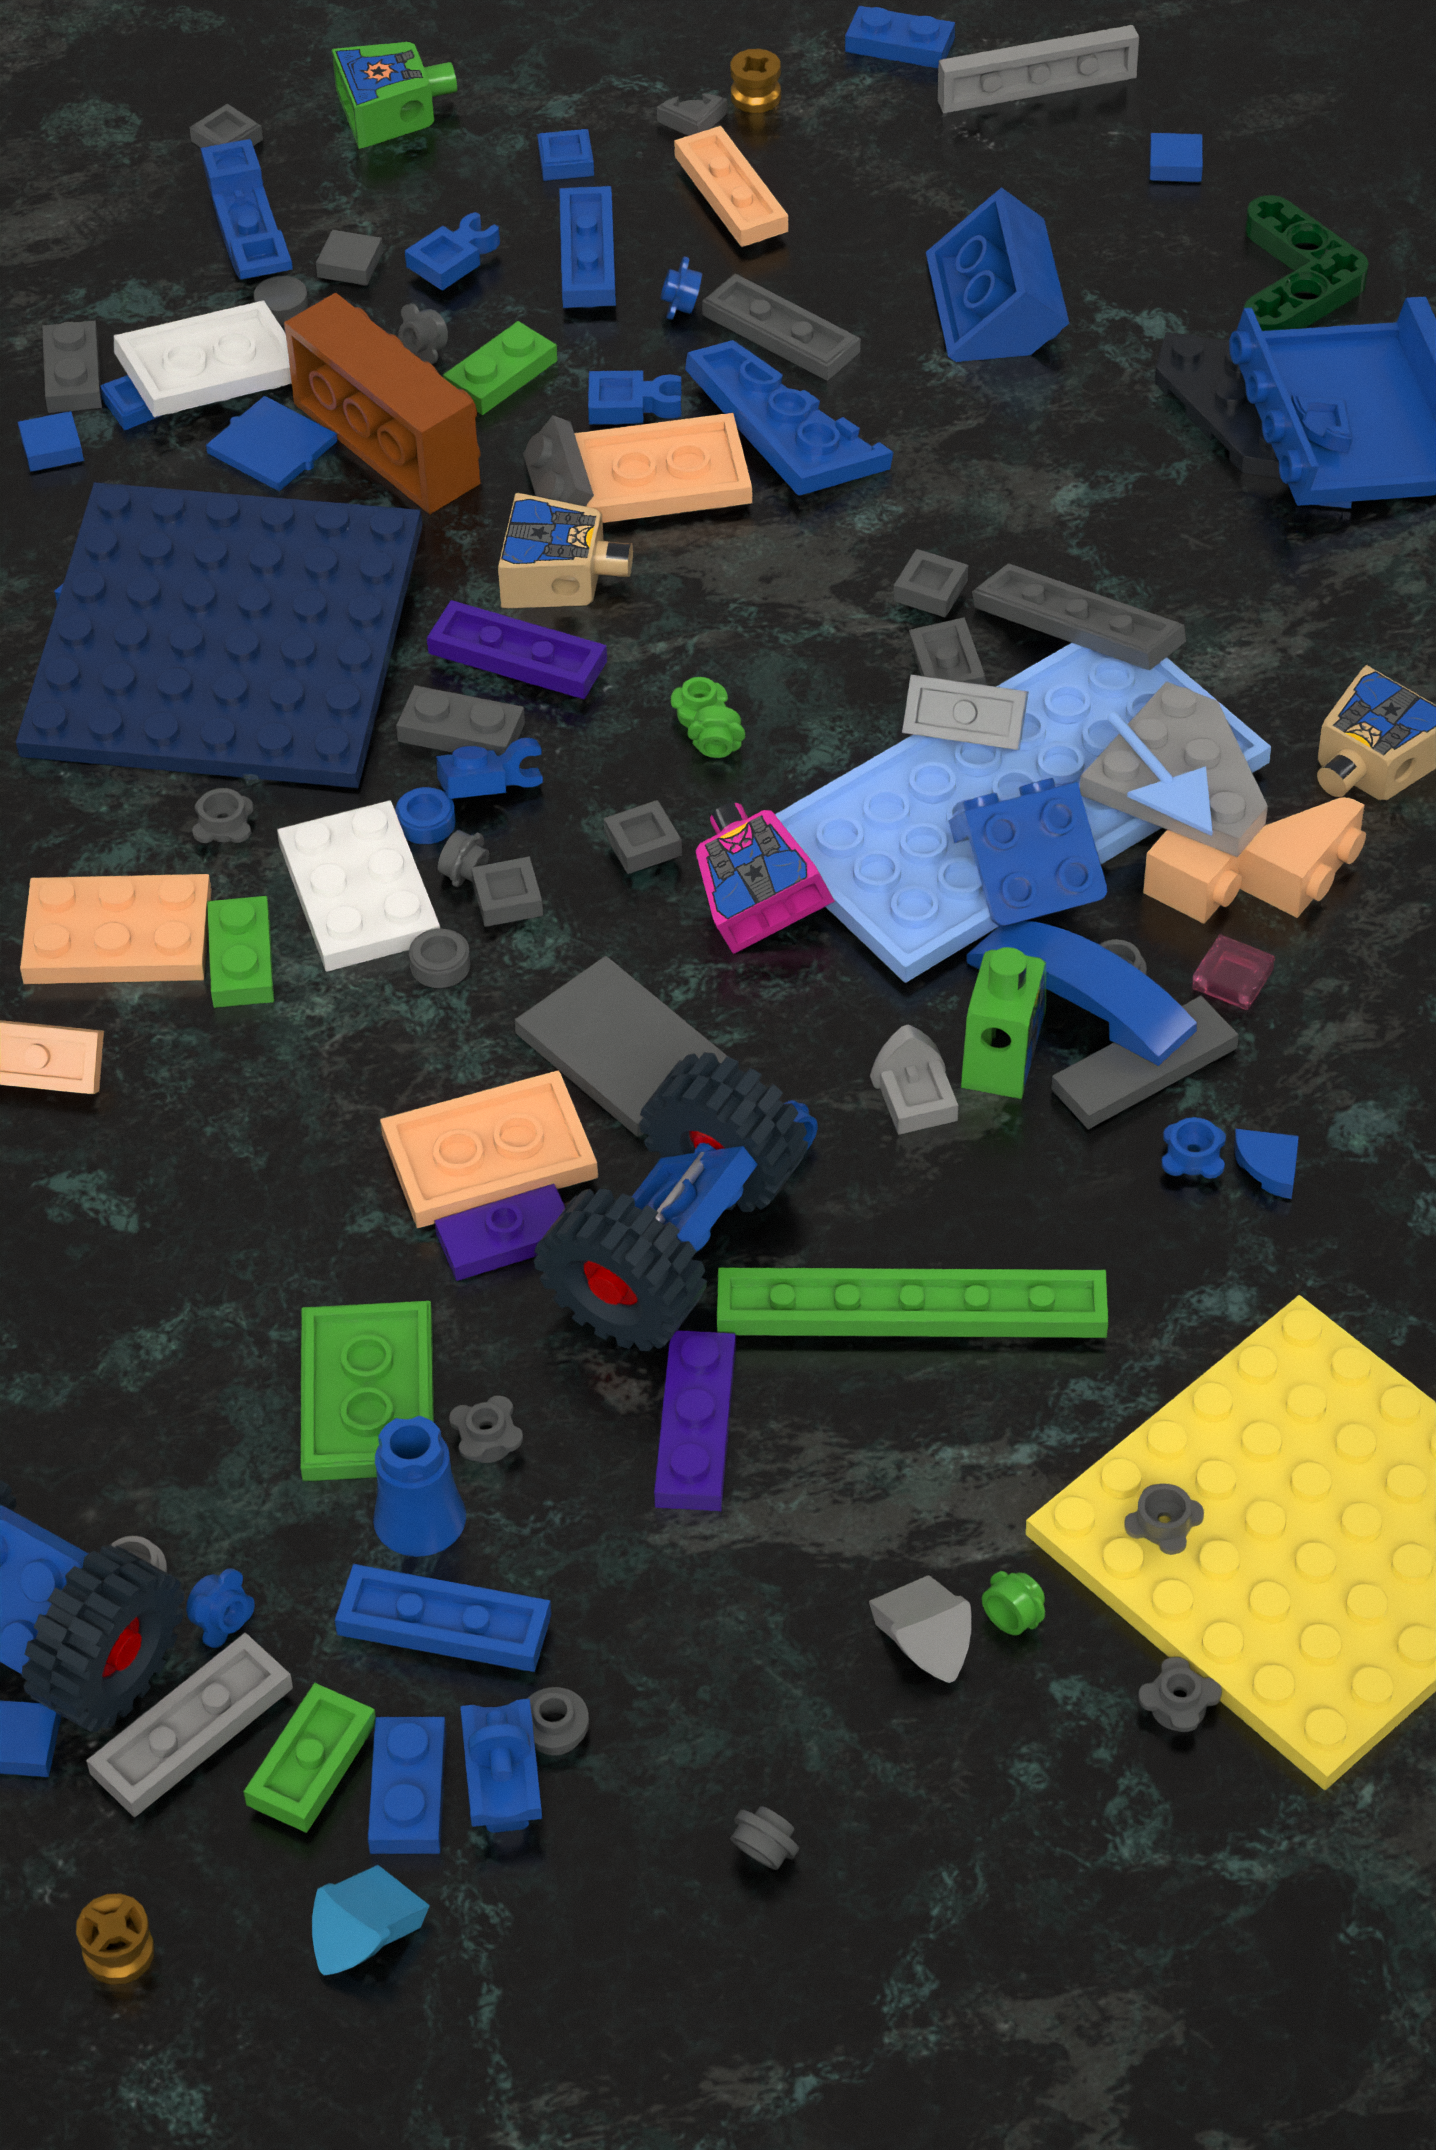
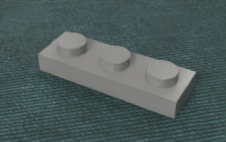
M244 1633L87 1759L90 1775L132 1816L136 1817L293 1689L290 1673L248 1634Z

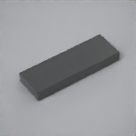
M736 273L702 301L703 316L827 381L860 353L861 338Z
M1200 996L1182 1006L1197 1022V1031L1159 1066L1114 1042L1052 1076L1051 1089L1083 1125L1090 1129L1237 1049L1239 1035Z

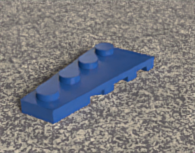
M734 340L687 353L685 366L687 373L724 414H734L736 426L798 496L890 470L893 451L880 442L873 446L864 442L858 437L860 428L844 417L834 421L818 409L820 400L805 390L798 391L784 386L781 383L782 374Z

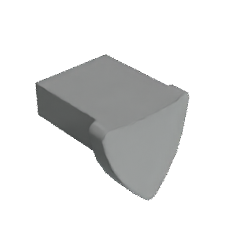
M911 1025L902 1026L891 1036L876 1057L870 1074L874 1087L880 1088L898 1135L958 1121V1103L946 1076V1068L941 1054L929 1036Z
M928 1575L869 1601L876 1626L890 1636L905 1655L920 1668L936 1678L948 1683L956 1680L963 1666L971 1636V1606L962 1596L953 1595Z

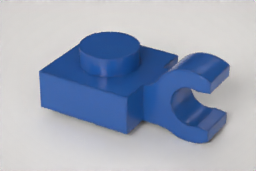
M521 738L512 742L500 756H497L494 750L487 751L485 748L478 746L461 747L454 750L452 755L436 756L437 777L448 799L506 793V786L509 785L535 787L543 783V776L539 769H521L519 765L527 756L542 755V750L538 741L533 738Z

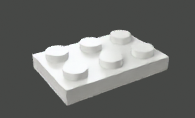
M264 300L114 335V353L154 417L292 384L286 333Z
M391 800L277 829L279 846L326 972L407 951L417 936L429 930L440 929L439 922Z

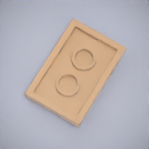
M733 413L574 433L594 494L585 507L597 509L602 514V523L752 503V485Z
M209 874L31 878L20 966L23 984L204 980L208 940L207 901H211L212 891Z
M559 1070L380 1119L383 1139L417 1228L435 1224L434 1220L550 1184H555L556 1188L560 1189L598 1178L596 1158Z

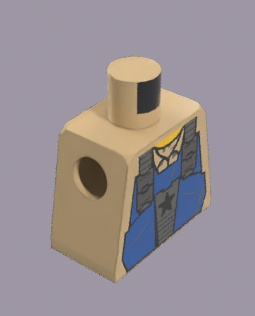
M516 493L498 565L501 608L586 606L593 602L599 575L630 577L633 559L632 543L603 541L602 514L595 508Z
M1366 665L1353 680L1322 725L1318 761L1322 768L1317 773L1321 787L1334 797H1342L1353 786H1356L1378 800H1388L1436 769V705Z

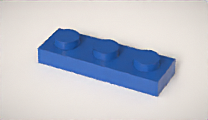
M611 186L559 188L563 308L616 306Z
M353 1564L335 1618L337 1635L535 1672L551 1618L550 1600Z

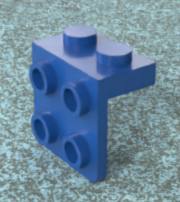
M1053 778L1033 782L1019 787L1020 797L1001 802L997 793L979 796L964 801L965 811L948 820L954 843L970 841L992 921L998 926H1007L1097 902L1103 899L1107 893V885L1078 781L1055 787Z

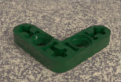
M1260 196L1249 203L1245 227L1247 236L1258 246L1293 270L1292 273L1251 296L1246 301L1244 308L1252 307L1262 331L1305 328L1357 297L1365 290L1369 263L1367 257L1362 252L1290 201L1280 196ZM1300 243L1314 244L1319 248L1315 250H1303L1295 247L1294 245ZM1307 292L1317 295L1318 298L1305 300L1299 299L1293 294Z

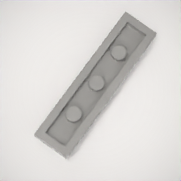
M1129 25L939 60L938 103L942 112L948 113L1133 79L1137 76L1139 36L1134 26Z

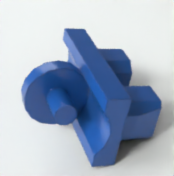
M530 1699L516 1700L508 1705L499 1707L460 1706L472 1827L486 1825L487 1831L492 1833L523 1830L529 1826L528 1820L542 1819Z

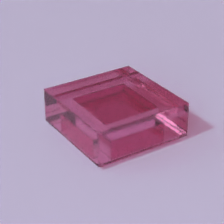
M1219 934L1195 971L1192 988L1248 1010L1272 973L1275 956Z

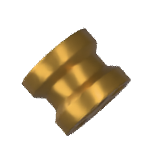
M748 49L735 55L730 63L731 78L734 80L731 86L732 103L736 108L749 113H763L772 110L781 100V87L778 82L781 75L780 59L774 53L763 49Z
M120 1893L106 1894L92 1900L83 1908L77 1920L76 1935L82 1948L84 1963L88 1972L93 1977L110 1985L126 1984L138 1979L148 1970L154 1958V1941L149 1931L148 1917L143 1906L133 1897ZM119 1941L126 1943L124 1947L121 1946L111 1950L106 1949L110 1943H117Z

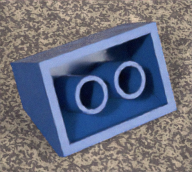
M1002 187L926 251L948 357L953 361L961 362L1028 356L1033 354L1047 341L1054 339L1069 324L1045 220Z

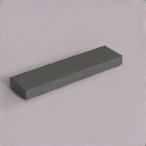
M1009 563L972 591L974 606L979 610L1147 670L1154 668L1186 642L1184 624Z

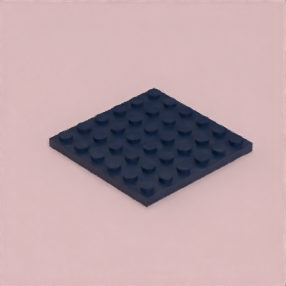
M94 482L17 736L16 746L19 756L358 788L423 526L421 510Z

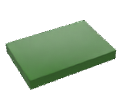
M431 1301L302 1308L301 1346L302 1480L320 1481L377 1477L375 1453L379 1446L378 1436L385 1425L395 1418L412 1419L417 1416H422L434 1422Z

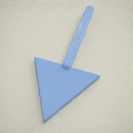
M1117 712L1109 713L1108 721L1160 780V782L1127 792V797L1212 836L1213 830L1206 766L1172 777Z

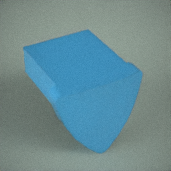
M379 1865L335 1885L329 1883L318 1888L312 1915V1938L319 1971L323 1975L335 1974L366 1961L374 1956L384 1945L421 1928L430 1905Z

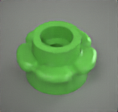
M694 677L685 681L682 688L679 687L673 691L671 705L677 709V717L680 723L689 728L691 723L695 721V715L700 709L713 705L726 707L724 702L727 701L728 695L725 688L719 683H714L705 677Z
M713 705L704 707L696 713L695 721L688 728V737L693 740V745L702 754L712 758H722L741 747V741L745 738V730L741 726V718L736 711L725 706Z
M999 1571L992 1576L990 1580L991 1587L982 1596V1604L990 1620L999 1629L1010 1635H1019L1027 1628L1035 1629L1045 1617L1043 1605L1045 1597L1039 1584L1025 1573H1011L1008 1575L1004 1571Z

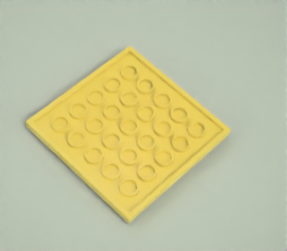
M1300 1295L1026 1520V1535L1169 1658L1181 1657L1188 1661L1192 1671L1203 1678L1215 1680L1222 1689L1220 1701L1324 1790L1328 1789L1436 1691V1402ZM1172 1484L1178 1486L1189 1495L1191 1500L1199 1502L1204 1509L1203 1522L1191 1528L1186 1536V1548L1181 1553L1174 1555L1165 1554L1160 1550L1159 1545L1152 1543L1146 1538L1134 1539L1125 1531L1124 1523L1126 1516L1138 1510L1139 1498L1143 1490L1150 1485ZM1160 1516L1158 1520L1162 1523H1168L1170 1518L1168 1516Z

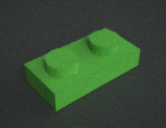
M517 321L443 374V378L457 389L465 390L473 399L477 412L484 415L557 362V345Z
M267 896L207 901L211 994L214 1008L274 1002L270 915Z
M314 1683L245 1788L246 1806L307 1833L374 1729L375 1709Z

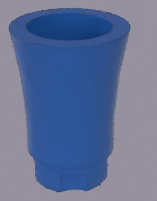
M422 1416L412 1419L395 1418L384 1426L378 1436L379 1446L375 1453L377 1499L373 1516L374 1528L382 1543L399 1554L414 1557L436 1554L448 1548L458 1539L466 1523V1508L455 1485L450 1465L449 1450L441 1437L440 1428L432 1420Z

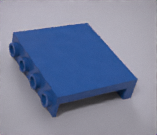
M1426 297L1405 298L1400 315L1395 323L1271 331L1261 330L1252 307L1244 308L1237 331L1232 332L1230 337L1229 351L1231 360L1234 364L1239 365L1246 382L1247 398L1257 408L1262 420L1264 439L1267 443L1272 444L1279 461L1280 477L1285 484L1288 483L1297 506L1436 495V318ZM1292 395L1346 400L1353 438L1348 453L1325 448L1307 438L1291 401Z

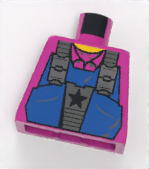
M728 803L712 813L710 822L717 835L700 843L696 848V855L713 920L733 954L834 902L815 864L771 810H763L748 818L741 804Z

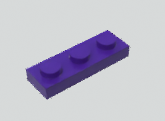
M453 600L449 602L427 637L428 654L581 699H585L607 663V646Z
M676 1331L670 1339L654 1491L655 1508L722 1510L736 1352L735 1333Z

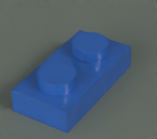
M859 6L845 35V52L938 68L939 60L947 58L955 39V22L938 20L931 16L898 13L880 7Z
M445 1717L375 1718L368 1830L370 1854H440L447 1732Z

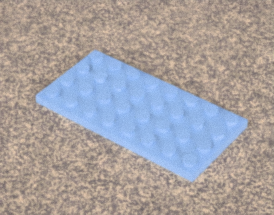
M1071 643L996 686L1029 691L1020 750L913 734L775 815L815 864L828 887L834 902L825 907L906 983L999 927L991 919L970 841L954 843L948 820L965 811L964 801L991 793H997L1000 802L1020 797L1019 787L1049 778L1054 779L1055 787L1078 781L1080 788V776L1119 734L1108 721L1109 713L1117 712L1128 724L1165 682L1185 687L1195 693L1214 700L1216 699L1167 657L1151 670H1147ZM1219 702L1251 772L1253 773L1268 764L1271 746ZM1082 796L1100 864H1103L1162 828Z

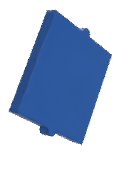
M263 396L240 417H232L230 425L206 445L207 453L273 489L281 491L301 472L314 468V461L337 442V433Z

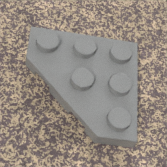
M1165 682L1127 725L1172 777L1206 766L1213 830L1212 836L1127 797V792L1160 782V780L1120 734L1116 736L1080 776L1081 796L1238 857L1265 826L1267 803L1219 702L1195 693L1188 688Z

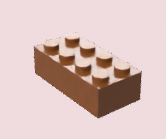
M337 293L332 294L284 322L294 404L318 424L337 433V439L429 515L481 484L479 471L480 448L477 443L475 422L477 409L473 399L465 390L457 389L439 375L431 363L420 360L404 347L398 337L386 333L370 320L364 310L359 307H353Z

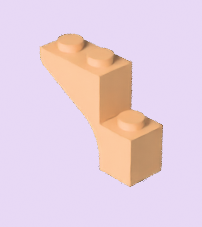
M1338 798L1265 825L1238 857L1167 830L1147 852L1143 893L1203 924L1220 905L1227 907L1234 900L1239 889L1298 918L1313 899L1320 901L1324 898L1333 883L1336 871L1344 862L1347 864L1353 863L1360 854L1366 839V833L1361 830L1364 804L1351 798Z

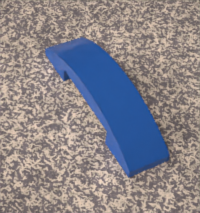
M251 139L200 148L220 230L231 263L239 279L293 270L282 231L277 229L263 187L261 168Z
M1022 921L1007 926H999L967 954V963L979 970L984 953L991 949L998 950L1011 947L1020 950L1026 956L1041 958L1046 962V989L1108 1021L1109 1038L1111 1041L1157 1066L1165 1061L1197 1031V1022L1152 979L1113 952L1067 930L1033 921Z

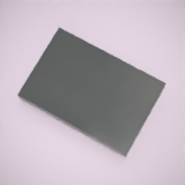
M604 956L515 1019V1032L520 1038L638 1138L644 1134L640 1132L639 1122L643 1119L640 1116L643 1106L679 1060L683 1061L686 1055L693 1053L700 1058L706 1052L715 1053L718 1062L722 1063L727 1056L607 956Z

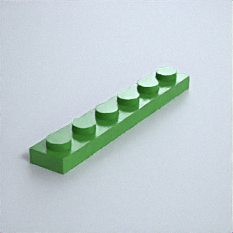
M718 1268L717 1333L771 1336L1107 1338L1106 1270Z

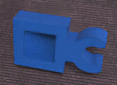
M477 212L468 214L460 221V228L452 232L445 226H441L406 249V267L439 289L444 290L480 266L479 254L492 252L499 246V227L494 224L487 230L481 231L480 214Z
M589 371V424H643V413H654L656 416L665 419L681 417V377L677 375H662L653 381H644L643 371Z

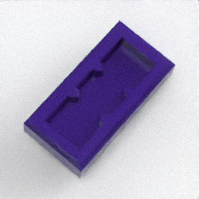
M550 1184L434 1220L436 1235L455 1280L459 1281L537 1256L538 1254L534 1252L537 1244L563 1212L565 1206L555 1184Z

